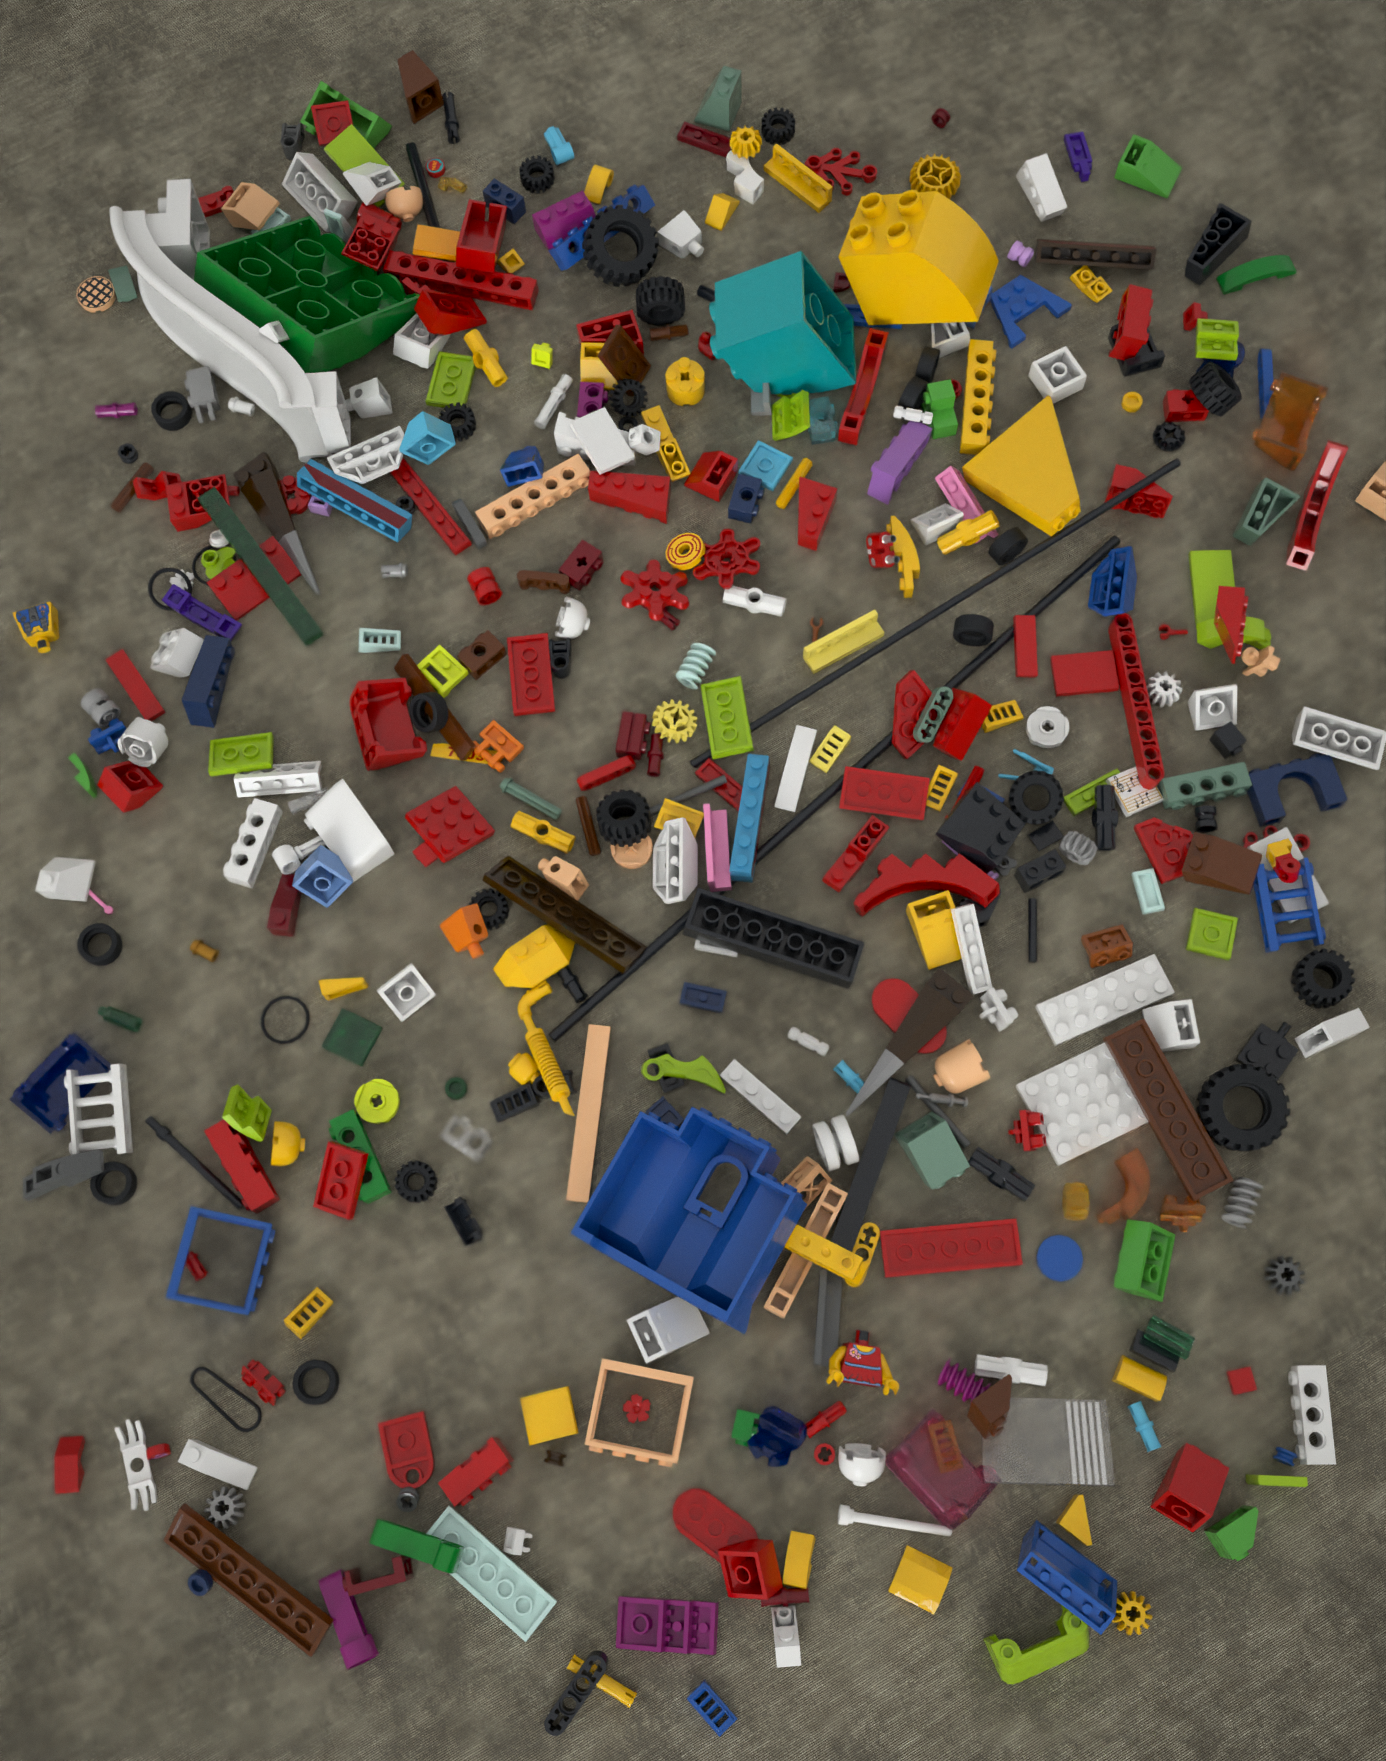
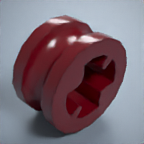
M938 108L932 115L931 120L938 128H944L951 117L947 110Z

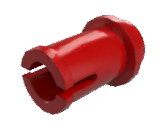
M191 1251L188 1255L186 1267L197 1282L207 1276L209 1272L206 1271L199 1261L198 1253L195 1254Z

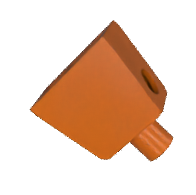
M477 903L461 907L439 924L456 952L468 950L472 959H476L484 954L480 942L488 937V932Z

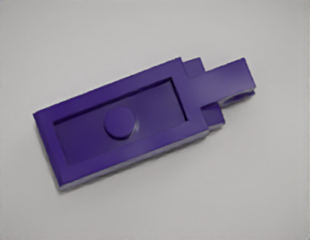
M1084 132L1065 134L1063 140L1074 172H1079L1081 182L1089 181L1093 160Z

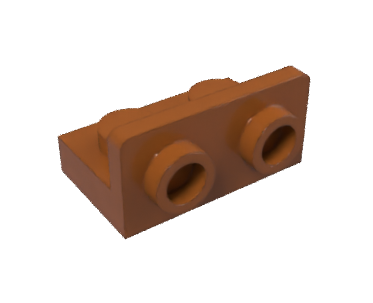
M1123 924L1081 936V942L1089 956L1091 968L1132 957L1133 942Z

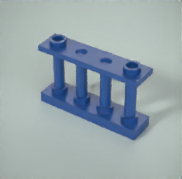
M1308 857L1299 860L1301 865L1299 875L1302 878L1303 888L1272 892L1268 889L1267 882L1270 879L1279 877L1274 870L1268 871V869H1265L1264 864L1259 866L1253 886L1266 953L1278 951L1279 946L1283 943L1313 939L1314 946L1324 944L1323 940L1326 939L1324 927H1321L1312 881L1314 868L1312 863H1309ZM1305 896L1307 905L1305 910L1283 913L1272 911L1271 903L1275 900ZM1309 918L1311 931L1284 935L1276 933L1275 925H1277V922Z

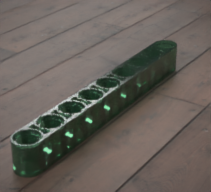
M213 487L199 496L197 499L302 642L308 647L324 636L314 619L218 490Z

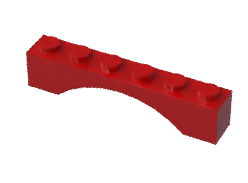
M869 328L856 377V384H854L840 423L838 441L856 446L858 444L887 348L889 332Z

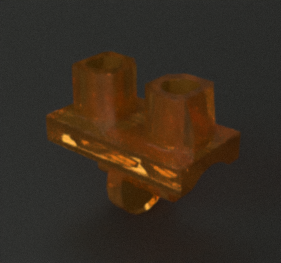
M1165 1195L1162 1209L1159 1213L1160 1221H1171L1173 1226H1179L1182 1233L1187 1232L1188 1226H1196V1222L1202 1221L1206 1208L1205 1205L1200 1204L1199 1199L1192 1201L1188 1196L1184 1200L1185 1205H1180L1177 1203L1175 1195Z

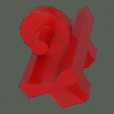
M1019 1110L1020 1120L1013 1121L1014 1129L1008 1130V1135H1015L1016 1143H1023L1024 1151H1036V1148L1046 1146L1045 1134H1034V1126L1044 1125L1043 1113Z

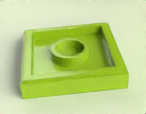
M1194 908L1186 950L1230 960L1238 918Z
M1245 1474L1246 1483L1251 1485L1308 1486L1307 1477Z

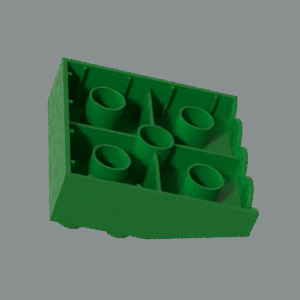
M311 216L197 252L194 281L259 328L267 323L279 320L289 337V340L279 342V344L296 360L304 373L327 372L334 368H341L344 364L363 357L399 331L416 314L414 307L420 296L416 293L406 296L402 284L394 275L389 273L377 275L376 270L341 255L345 247L343 240L334 233L321 235L316 221Z

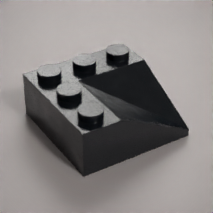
M976 782L962 795L936 832V835L958 854L960 853L988 874L999 865L1026 823L981 784Z

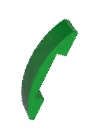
M1274 255L1255 259L1234 267L1219 275L1216 280L1223 295L1242 290L1245 284L1273 276L1280 279L1294 275L1297 271L1289 256Z

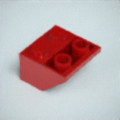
M723 451L704 452L684 483V486L720 502L738 472V459Z

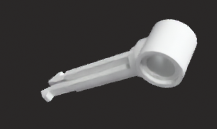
M318 836L300 846H279L273 851L272 857L281 873L287 875L297 870L301 865L300 860L312 854L320 845L325 847L326 844Z

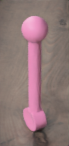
M89 889V895L104 908V912L107 915H111L113 908L107 906Z

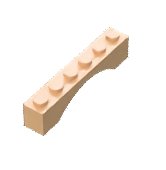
M827 1183L805 1229L826 1238L848 1193ZM792 1252L764 1305V1309L784 1319L813 1263Z

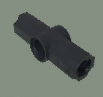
M1097 785L1094 790L1095 808L1092 812V825L1095 827V845L1099 851H1111L1116 849L1115 828L1118 824V810L1115 809V787L1112 785Z
M977 1147L968 1161L970 1166L987 1176V1180L1000 1189H1006L1023 1202L1027 1200L1036 1186L1033 1182L1017 1173L1012 1165L1002 1159H996L980 1147Z

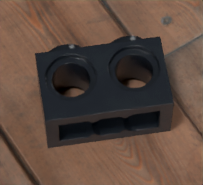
M1054 849L1018 867L1014 876L1024 893H1027L1061 876L1066 869V865L1057 850Z

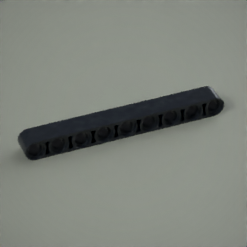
M890 1077L831 1240V1242L851 1252L911 1084Z

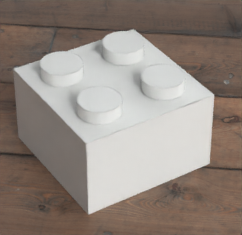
M1066 346L1032 362L1028 375L1042 397L1050 396L1053 404L1082 390L1087 375Z

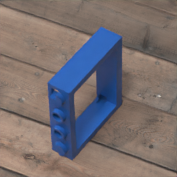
M191 1206L165 1298L248 1316L250 1311L255 1312L258 1298H255L254 1294L256 1288L261 1289L264 1275H260L262 1265L267 1266L270 1252H266L268 1243H273L276 1230L272 1229L273 1225ZM199 1217L264 1230L244 1307L178 1293Z
M1036 1520L1023 1537L1017 1571L1102 1635L1116 1616L1117 1580ZM1031 1557L1038 1561L1035 1565L1031 1563ZM1105 1578L1111 1582L1108 1588L1102 1582Z

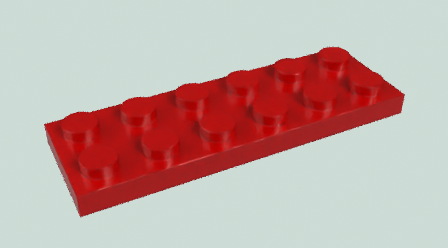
M1017 1219L880 1231L885 1278L1023 1265Z

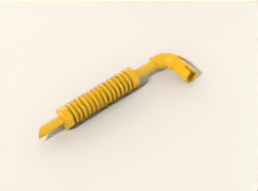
M545 980L535 988L528 989L527 993L521 997L517 1008L518 1015L524 1021L528 1030L525 1034V1039L552 1101L559 1102L564 1113L575 1116L567 1099L571 1093L543 1029L536 1028L531 1017V1006L553 992L550 984Z

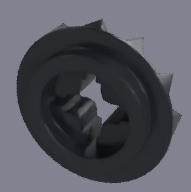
M1164 421L1161 425H1157L1153 432L1154 443L1164 451L1179 449L1186 439L1185 431L1181 429L1180 425H1175L1173 421L1170 423ZM1174 433L1173 438L1169 437L1165 440L1166 434Z

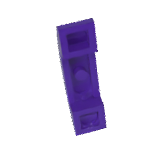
M175 584L171 586L162 599L165 604L188 620L219 637L230 638V641L242 626L240 622L228 615H222L196 600L190 593Z

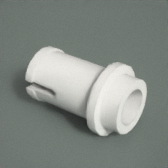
M238 397L229 400L228 408L233 413L237 411L251 417L253 416L255 404L241 401Z

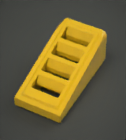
M1016 700L993 705L982 724L984 733L1022 720L1024 717ZM1010 707H1013L1015 716H1012L1009 710ZM1002 710H1005L1008 718L1004 717ZM996 712L998 713L1000 720H997L995 715ZM988 715H991L993 722H990Z
M938 765L929 784L926 806L939 812L941 811L959 775L957 772ZM940 774L950 777V781L940 778ZM938 781L940 783L947 785L946 789L938 785H935L936 782ZM933 788L943 792V796L933 793ZM929 796L940 800L939 804L928 800Z
M363 977L318 980L322 995L328 1001L369 987Z
M316 1287L284 1319V1323L299 1339H302L334 1302ZM315 1297L324 1304L322 1307L314 1301ZM309 1304L317 1310L315 1314L307 1308ZM302 1312L310 1317L308 1321L300 1315ZM296 1319L303 1324L301 1328L294 1323Z

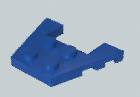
M1019 275L992 293L990 301L997 319L1002 324L1003 333L1007 336L1011 349L1026 339V334L1016 325L1017 322L1043 305L1056 318L1071 310L1072 307L1066 300L1022 275Z

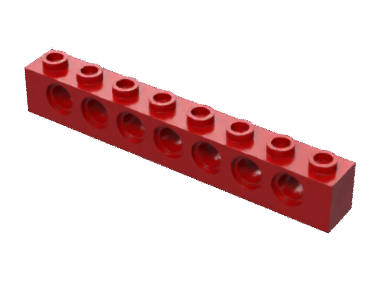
M389 250L383 267L384 273L394 275L401 284L402 280L408 277L412 282L416 281L420 287L426 284L431 290L434 289L438 292L471 297L473 299L532 311L539 292L537 280L531 277H521L512 273L506 274L496 271L492 273L457 267L456 262L407 254L402 251Z

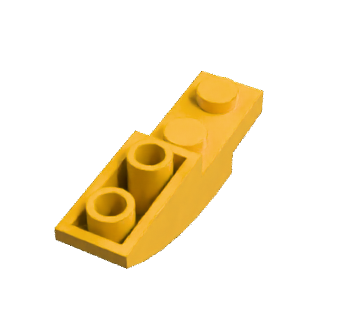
M660 405L642 411L641 416L645 425L661 432L660 449L656 453L670 480L673 482L689 476L691 473L676 439L673 438Z
M891 516L890 523L886 524V532L896 536V541L893 542V546H890V551H894L895 556L900 558L897 563L898 572H902V578H899L900 591L903 590L904 598H912L914 590L913 579H918L920 573L919 558L908 531L896 516Z

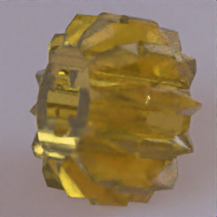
M1072 1182L1066 1183L1063 1186V1214L1068 1220L1079 1221L1085 1220L1088 1217L1090 1196L1089 1189L1085 1183Z

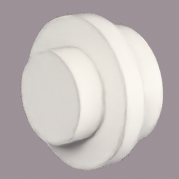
M217 530L210 534L209 542L212 547L222 548L230 542V538L225 531Z

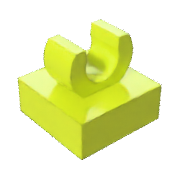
M543 342L539 345L534 343L532 346L531 364L550 369L553 357V348H550L551 344Z

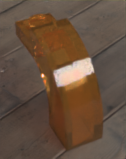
M1138 1148L1114 1162L1123 1176L1125 1191L1117 1204L1096 1216L1100 1224L1107 1221L1110 1225L1121 1218L1119 1213L1124 1221L1135 1215L1145 1203L1150 1188V1175L1146 1161Z

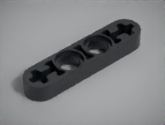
M595 1650L588 1655L548 1713L544 1721V1727L550 1735L558 1736L565 1731L604 1675L609 1664L608 1657L604 1652ZM598 1659L601 1661L600 1666H598L592 1674L590 1672V1669L593 1663ZM586 1678L589 1681L590 1687L587 1689L580 1688L577 1684V1679ZM564 1698H573L576 1702V1707L572 1709L567 1708L563 1702ZM561 1712L563 1714V1717L560 1723L557 1726H554L552 1724L553 1720H556L559 1713Z

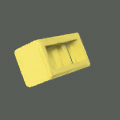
M834 725L809 762L827 774L851 742V736ZM831 742L832 744L837 746L838 749L836 750L835 748L830 746L829 743ZM824 749L833 754V756L831 757L825 753ZM821 756L829 762L826 764L818 759V757Z

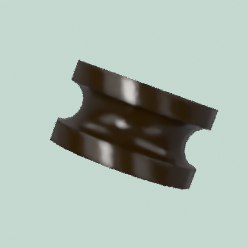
M546 1450L548 1456L544 1458V1462L564 1467L563 1459L566 1458V1454Z

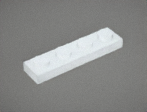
M974 904L953 908L951 913L969 992L977 994L992 988Z
M735 1059L720 1074V1078L786 1135L801 1119L798 1113Z

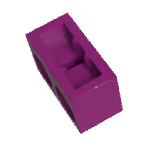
M580 382L577 417L579 418L604 408V403H608V391H605L604 383Z

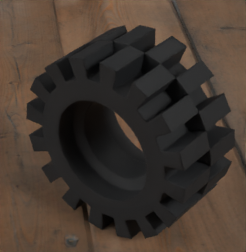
M776 107L774 111L769 109L768 113L765 112L764 117H762L761 133L763 138L765 137L766 142L770 140L772 145L774 142L778 145L782 142L784 145L786 140L788 142L791 141L795 133V117L793 118V113L789 114L788 109L784 112L782 107L780 110H777ZM782 124L785 127L782 129H775L772 127V125Z
M539 155L537 159L534 156H531V160L526 158V163L522 162L519 168L522 186H525L527 191L530 189V193H534V190H536V194H540L539 190H542L543 193L546 192V188L549 190L555 180L551 161H547L546 157L541 159ZM534 172H542V173H544V174H543L542 176H540V177H531V176H530V175H531L532 173H534Z
M632 379L618 380V385L614 384L612 386L615 388L614 391L610 390V393L613 394L612 397H609V400L613 401L610 404L611 407L618 414L628 417L637 416V413L640 414L642 412L641 408L645 409L646 407L643 404L644 401L648 402V398H644L645 395H648L647 391H643L645 387L640 382ZM627 390H631L634 393V400L630 405H625L623 402V395Z
M456 402V406L451 403L450 408L445 406V412L442 410L440 412V420L448 424L455 418H463L465 420V423L461 426H451L455 442L456 438H458L459 442H462L463 437L465 440L469 439L468 434L472 437L473 431L476 430V420L471 408L467 407L464 403L461 406L460 402Z
M489 888V891L482 889V893L478 891L475 893L476 897L472 896V902L469 905L477 903L481 912V908L485 903H495L497 911L493 916L487 917L482 913L481 915L488 930H492V927L497 929L499 924L503 925L505 923L504 920L508 919V903L504 895H501L499 891L496 890L495 892L491 888Z
M415 1160V1162L409 1161L407 1165L403 1164L401 1166L402 1169L396 1172L398 1175L394 1179L396 1182L395 1188L398 1190V1194L411 1203H421V1201H427L429 1196L432 1197L434 1195L433 1191L437 1189L436 1183L438 1181L435 1176L436 1173L426 1163ZM415 1173H419L424 1177V1185L419 1190H411L408 1186L409 1177Z

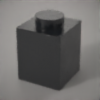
M1231 721L1215 731L1209 739L1224 759L1231 755L1233 757L1239 755L1244 750L1242 747L1247 741Z

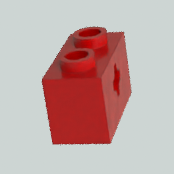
M1173 389L1167 391L1163 399L1165 422L1205 421L1209 413L1197 399L1192 389Z

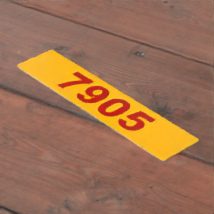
M433 744L430 756L460 760L449 744ZM474 750L467 758V760H463L468 762L488 764V762L484 758H479L474 753ZM487 750L493 756L497 753L495 750Z

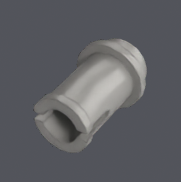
M399 563V565H382L381 573L384 572L382 578L400 577L404 579V577L408 576V567L403 563Z

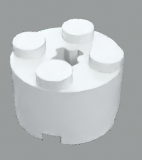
M136 717L118 739V748L122 754L125 752L129 756L128 760L141 767H149L159 759L168 747V737L165 734L166 729L160 723H153L141 717Z

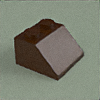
M1010 1374L971 1402L967 1417L984 1439L991 1435L996 1437L1004 1430L1003 1426L1007 1422L1006 1418L1010 1408L1012 1386Z

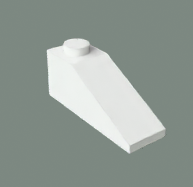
M188 1439L178 1460L179 1463L245 1490L249 1489L258 1470V1467L197 1439Z

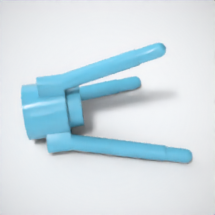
M1013 749V753L1035 765L1034 770L1045 771L1052 775L1053 767L1039 762L1024 752ZM998 774L999 778H1005L1010 780H1016L1019 777L1015 775Z

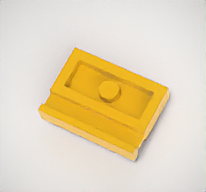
M665 798L654 827L663 830L665 821L683 817L686 819L694 838H696L704 813Z

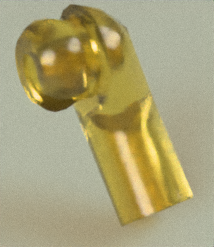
M442 177L439 179L438 188L442 191H447L448 186L460 193H464L467 189V185L456 178Z

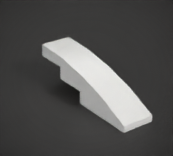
M796 725L774 807L792 812L796 811L817 730Z

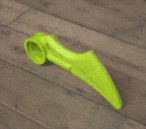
M669 1054L646 1060L641 1067L643 1077L649 1081H656L662 1076L697 1081L722 1094L726 1092L717 1071L703 1055L691 1062H681ZM651 1063L656 1064L659 1068V1072L655 1076H651L647 1072V1067Z

